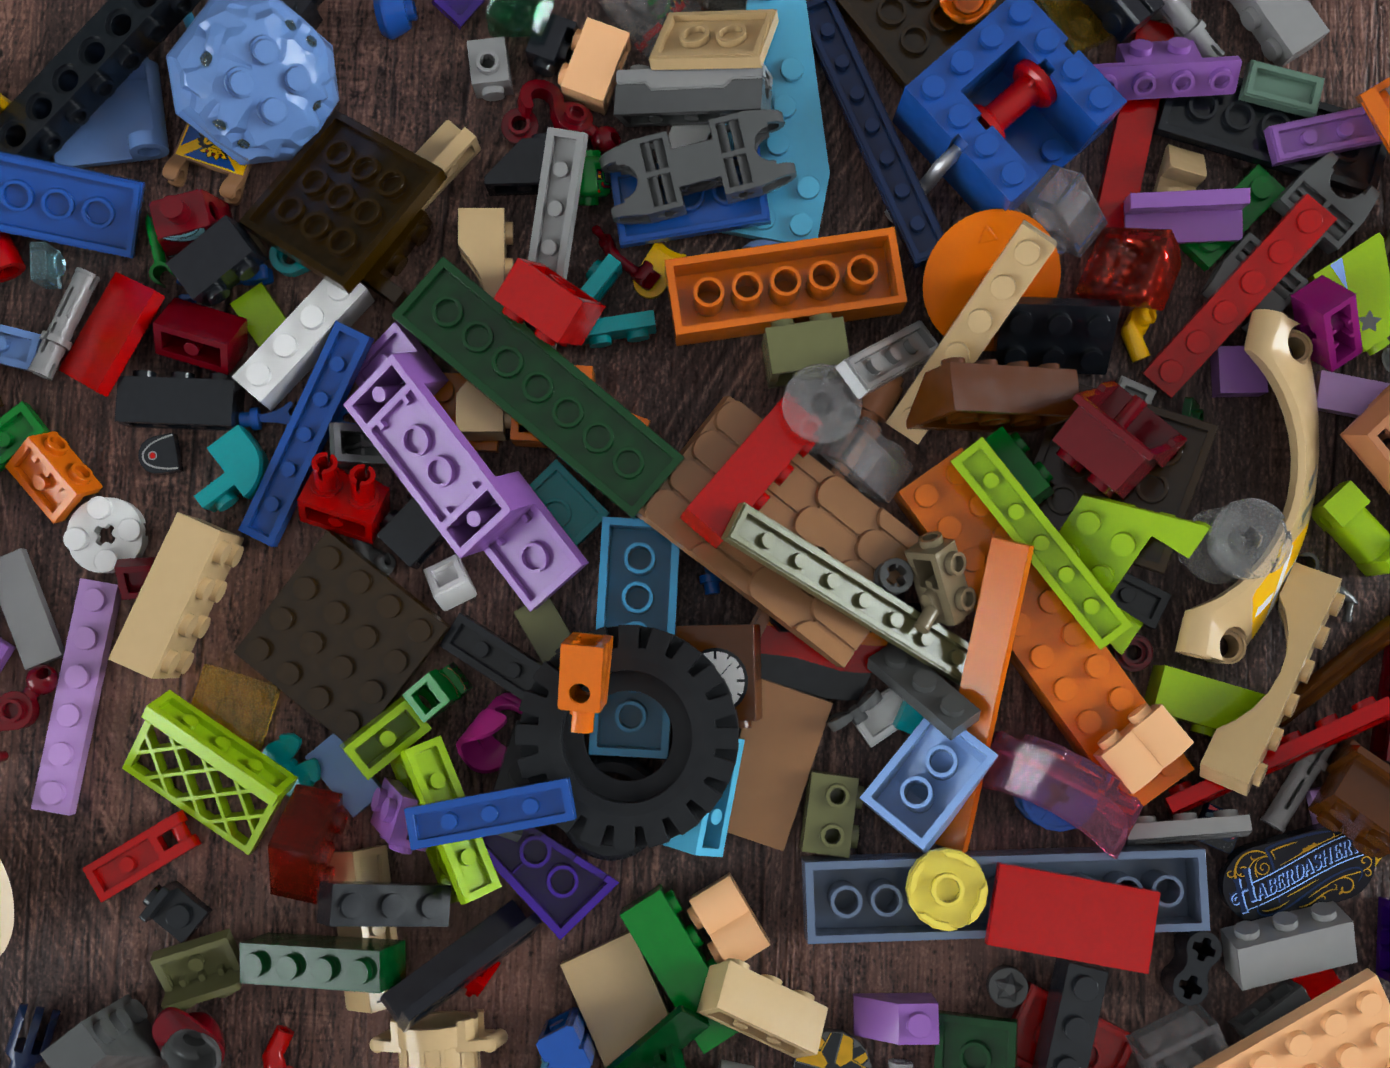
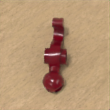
M534 79L522 85L517 106L523 117L529 118L531 116L534 106L532 99L540 98L545 100L550 106V117L554 128L587 133L593 149L600 150L601 155L621 144L619 132L614 127H597L592 124L593 115L590 110L578 102L569 101L564 103L562 92L553 83Z
M46 664L33 667L28 671L26 676L27 686L23 691H10L0 697V731L24 729L35 723L40 711L37 698L40 695L49 694L56 689L59 675L53 667ZM0 751V762L6 761L9 757L8 753Z

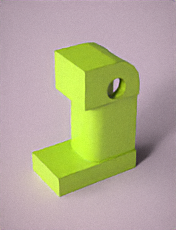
M1349 480L1339 483L1313 507L1311 516L1323 531H1326L1357 564V568L1366 577L1390 574V533L1366 509V506L1371 501Z

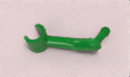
M147 214L145 224L154 259V264L149 270V277L160 287L166 288L160 281L161 274L164 271H169L174 277L175 275L166 265L165 252L157 239L152 216L150 217Z

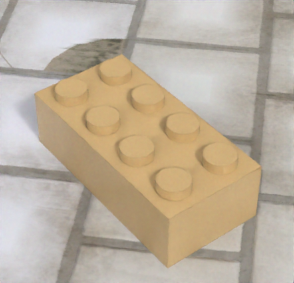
M177 512L108 660L151 679L180 678L181 674H185L193 662L194 653H192L197 639L202 638L210 626L211 618L208 615L214 603H218L227 589L225 579L230 568H234L243 555L244 547L241 545L244 538L205 520Z

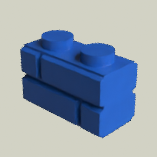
M572 1007L546 1020L536 1047L543 1061L549 1062L547 1068H591L593 1065L596 1046L589 1030L585 1029L586 1023L579 1007Z

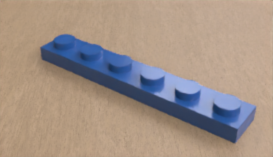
M335 321L238 531L270 547H278L297 506V499L313 471L311 465L312 458L323 451L329 438V423L337 421L344 406L343 404L374 342V338Z

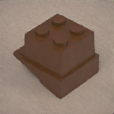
M1346 739L1329 761V766L1326 769L1329 775L1308 810L1317 815L1316 819L1322 826L1333 832H1341L1351 839L1353 847L1359 852L1379 859L1390 854V765L1362 747L1355 740Z

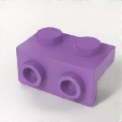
M384 777L381 788L378 787L372 797L371 810L374 812L370 823L379 832V836L389 844V849L402 854H412L413 850L410 848L404 808L416 806L419 800L399 780ZM427 847L416 850L426 852Z

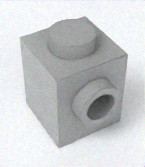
M505 37L467 41L471 84L476 98H483L486 101H498L506 95H514L509 51Z

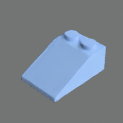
M924 718L860 796V799L923 853H926L953 821L999 755L967 730L954 739L949 740Z

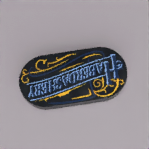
M1318 823L1247 843L1233 850L1227 857L1229 860L1225 863L1224 868L1221 867L1217 880L1218 891L1223 902L1237 916L1247 921H1253L1273 916L1275 913L1282 911L1290 912L1310 907L1318 902L1334 901L1336 903L1352 898L1359 894L1370 882L1375 870L1376 861L1375 857L1366 856L1355 849L1352 845V840L1341 832H1333Z

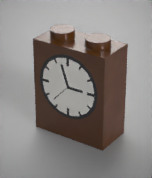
M760 624L676 626V636L689 642L698 651L702 652L715 665L721 677L724 678L732 694L731 697L735 710L737 709L739 728H752V721L762 719Z

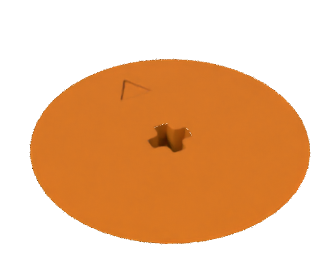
M989 209L965 217L943 234L928 258L923 276L925 307L932 323L943 336H945L1023 220H1026L1050 236L1040 223L1018 211ZM1057 248L1054 249L1021 297H1057L1061 280V265ZM995 335L984 351H993Z

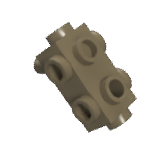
M938 531L928 532L920 536L918 542L905 551V555L913 571V582L922 609L920 616L914 624V628L920 633L928 634L934 622L943 623L945 626H954L962 623L965 617L974 611L976 593L973 588L967 585L964 575L966 557L962 552H958L955 540L943 539L942 533Z

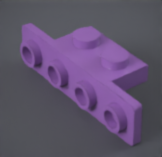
M1173 37L1168 41L1150 42L1145 39H1136L1130 43L1117 44L1115 55L1117 63L1093 64L1126 100L1234 94L1239 80L1242 60L1240 56L1202 58L1193 40L1184 37Z

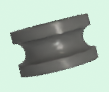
M891 558L878 565L874 571L873 581L874 584L896 596L908 590L912 585L913 571L906 561L899 558ZM897 570L900 574L896 579L897 583L890 585L886 580L890 575L889 572Z

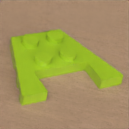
M1084 493L1059 530V533L1108 595L1111 596L1150 537H1155L1189 559L1211 526L1204 522H1194L1175 517L1172 514L1158 513L1135 507L1136 505ZM1120 608L1133 625V627L1110 643L1122 655L1142 627L1143 622Z

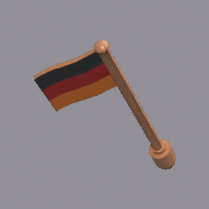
M901 376L860 400L856 397L852 406L858 411L856 413L858 419L830 470L836 476L845 478L871 427L876 426L878 422H887L903 392L901 385L904 379ZM757 609L750 624H760L761 678L826 699L858 700L872 674L867 669L868 658L886 647L888 641L875 633H869L854 652L847 665L842 668L836 667L793 633L779 632L770 623L769 615L761 609Z

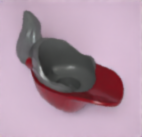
M168 1007L163 1009L155 1018L152 1025V1036L161 1052V1058L167 1062L168 1068L221 1067L225 1056V1041L219 1025L212 1016L204 1012L186 1013L181 1009Z

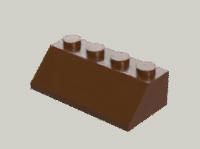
M963 357L944 359L941 361V366L925 372L906 420L907 429L995 432L1003 426L1008 433H1014L1015 431L1017 433H1033L1067 421L1079 406L1072 400L1075 394L1079 393L1077 370L1060 369V364L1047 363L1037 367H1029V362L1027 361L998 365L996 359L979 360L974 363H966Z

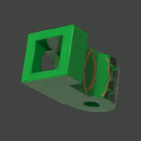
M453 662L441 670L434 669L428 672L402 696L422 722L425 723L446 711L449 706L466 695L473 686ZM419 695H422L429 701L432 709L427 708L421 702Z

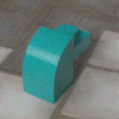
M236 425L207 447L225 473L194 495V498L203 509L212 512L217 510L219 512L225 511L239 500L237 495L240 493L243 497L252 500L269 465L265 451L251 432L240 425Z

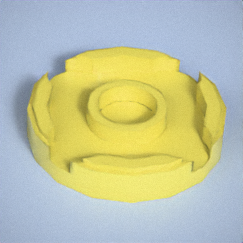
M947 847L929 850L916 859L908 872L905 887L908 904L921 921L934 929L953 931L967 924L970 925L978 919L986 906L988 885L984 873L977 861L961 850Z

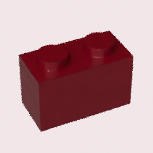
M174 297L153 322L155 354L226 375L230 374L248 349V323L246 318Z

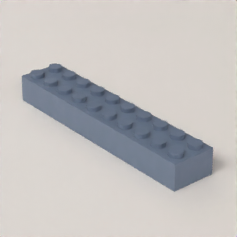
M1190 843L967 851L965 854L976 860L984 873L988 885L986 906L978 919L970 925L967 924L953 931H944L930 927L916 916L908 904L905 889L908 872L916 859L925 854L923 852L850 855L849 858L830 855L801 856L804 936L808 944L985 938L997 862L1156 890L1161 892L1155 933L1211 931L1206 849Z

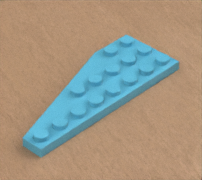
M747 0L746 10L774 9L777 10L779 19L764 64L773 77L771 109L782 112L785 125L781 129L769 133L770 137L759 144L761 157L766 160H776L777 164L785 162L794 163L797 176L788 184L767 193L771 224L719 233L756 240L768 239L783 243L818 238L830 170L806 0ZM727 132L731 151L735 150L732 134Z

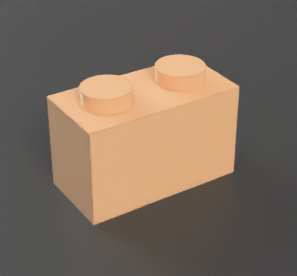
M587 17L583 29L578 28L573 36L571 51L574 52L569 64L563 63L558 75L557 83L561 86L565 101L578 102L592 111L603 115L606 114L617 85L616 72L617 70H623L631 50L630 32Z

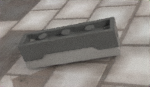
M763 64L762 68L651 70V67L646 65H632L630 69L617 70L616 72L617 85L615 87L614 116L625 127L709 124L708 120L741 111L771 109L773 77L765 64Z

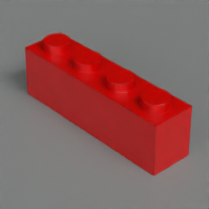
M785 394L688 505L680 519L716 549L723 541L721 537L738 503L745 502L759 511L770 499V496L765 492L773 481L780 487L795 469L789 464L797 453L804 458L819 441L813 434L822 424Z

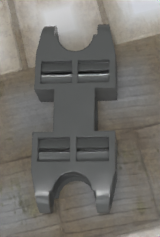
M772 109L746 110L710 119L708 122L712 139L674 149L671 147L667 131L629 140L605 152L599 158L601 171L605 173L621 172V175H630L637 179V187L631 196L624 199L625 203L616 205L611 209L613 221L618 224H648L687 215L683 196L724 186L727 202L731 204L765 195L788 184L797 176L795 164L791 162L777 164L776 160H766L757 153L759 144L770 137L769 133L784 127L785 121L782 112ZM727 132L732 134L735 150L731 151ZM653 151L656 152L659 169L656 167ZM735 166H739L743 185H739ZM661 185L664 187L667 204L664 201Z
M1332 151L1294 178L1270 206L1284 217L1304 194L1308 193L1333 214L1337 220L1254 310L1269 309L1279 312L1283 311L1291 302L1290 295L1309 283L1295 268L1316 245L1327 255L1339 250L1365 221L1380 195V191L1373 185H1370L1354 198L1347 199L1337 196L1331 189L1330 179L1334 172L1332 167L1339 157ZM1251 232L1244 235L1216 265L1206 281L1201 295L1208 300L1261 240ZM1251 313L1248 315V318L1243 322V324L1240 327L1246 333L1248 330Z

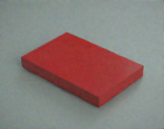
M115 272L58 370L107 397L159 310L165 296L150 287Z
M1028 981V993L1025 1000L1016 1007L1011 1018L1018 1019L1017 1066L1021 1068H1032L1049 993L1048 990ZM1099 1017L1088 1068H1125L1138 1037Z

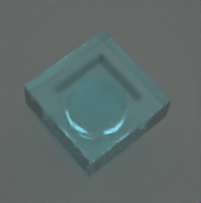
M45 241L30 242V280L45 289H62V276L65 275L66 264L61 252Z

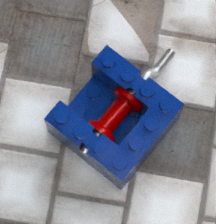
M1005 0L905 86L892 122L932 165L919 181L925 195L943 177L975 213L989 209H1004L1005 211L1009 209L1015 211L1095 141L1127 102L1080 50L1074 55L1065 46L1068 37L1034 0ZM884 211L886 217L893 223L888 211Z

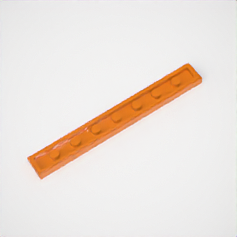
M992 537L959 688V693L981 710L979 721L966 730L989 748L992 743L1034 551L1033 545L1001 537ZM983 779L935 844L961 850L964 853L968 851Z

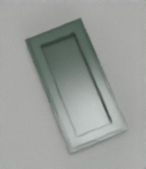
M1251 59L1246 65L1238 100L1307 118L1314 117L1318 111L1325 78Z

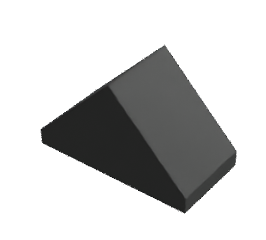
M329 423L330 455L334 454L336 456L338 467L345 470L352 469L359 464H365V468L369 466L372 468L389 466L358 424Z

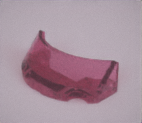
M994 731L990 749L999 756L984 776L982 788L1013 795L1050 811L1078 828L1097 843L1110 857L1117 860L1143 808L1137 797L1130 796L1118 788L1120 781L1102 767L1061 745L1025 734L1023 740L1008 735L1005 731Z

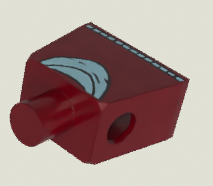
M196 189L177 195H167L162 199L149 203L157 239L169 259L176 256L223 216L226 215L233 219L230 205L203 189Z

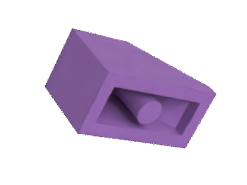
M931 993L853 994L854 1036L897 1045H939V1003Z

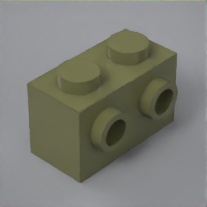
M810 771L807 780L799 848L802 852L849 858L850 848H857L859 825H854L855 809H862L863 801L860 799V796L864 793V786L858 785V777L825 771Z

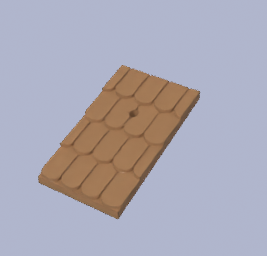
M730 395L724 396L679 452L685 457L684 461L638 512L637 517L836 667L844 668L870 630L727 542L722 541L715 549L680 519L688 505L763 420L742 402L736 401ZM797 453L789 463L795 469L780 487L773 481L765 491L770 496V499L759 512L873 583L874 571L878 565L891 558H899L908 563L905 551L918 542V535L887 510L879 508L845 479L832 473L809 453L804 458ZM897 570L889 572L890 575L886 579L890 585L897 583L896 579L900 576Z

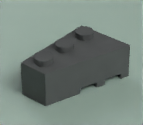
M129 994L81 1021L40 1053L50 1068H162L167 1064L161 1058V1052L153 1039L152 1025L147 1019L148 1014L145 1007L138 1000L132 999Z

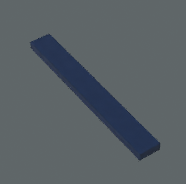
M809 0L806 4L813 50L914 269L927 264L933 248L944 233L835 0Z

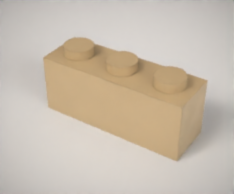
M728 958L724 962L709 966L697 1013L793 1058L818 1054L828 1007L814 1001V995L802 990H791L783 986L782 980L778 977L768 974L760 975L750 970L748 963L739 959Z

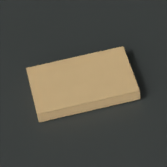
M777 10L669 12L649 56L651 70L762 68L779 22Z
M629 931L573 956L560 964L605 1068L669 1014V1010L646 958Z

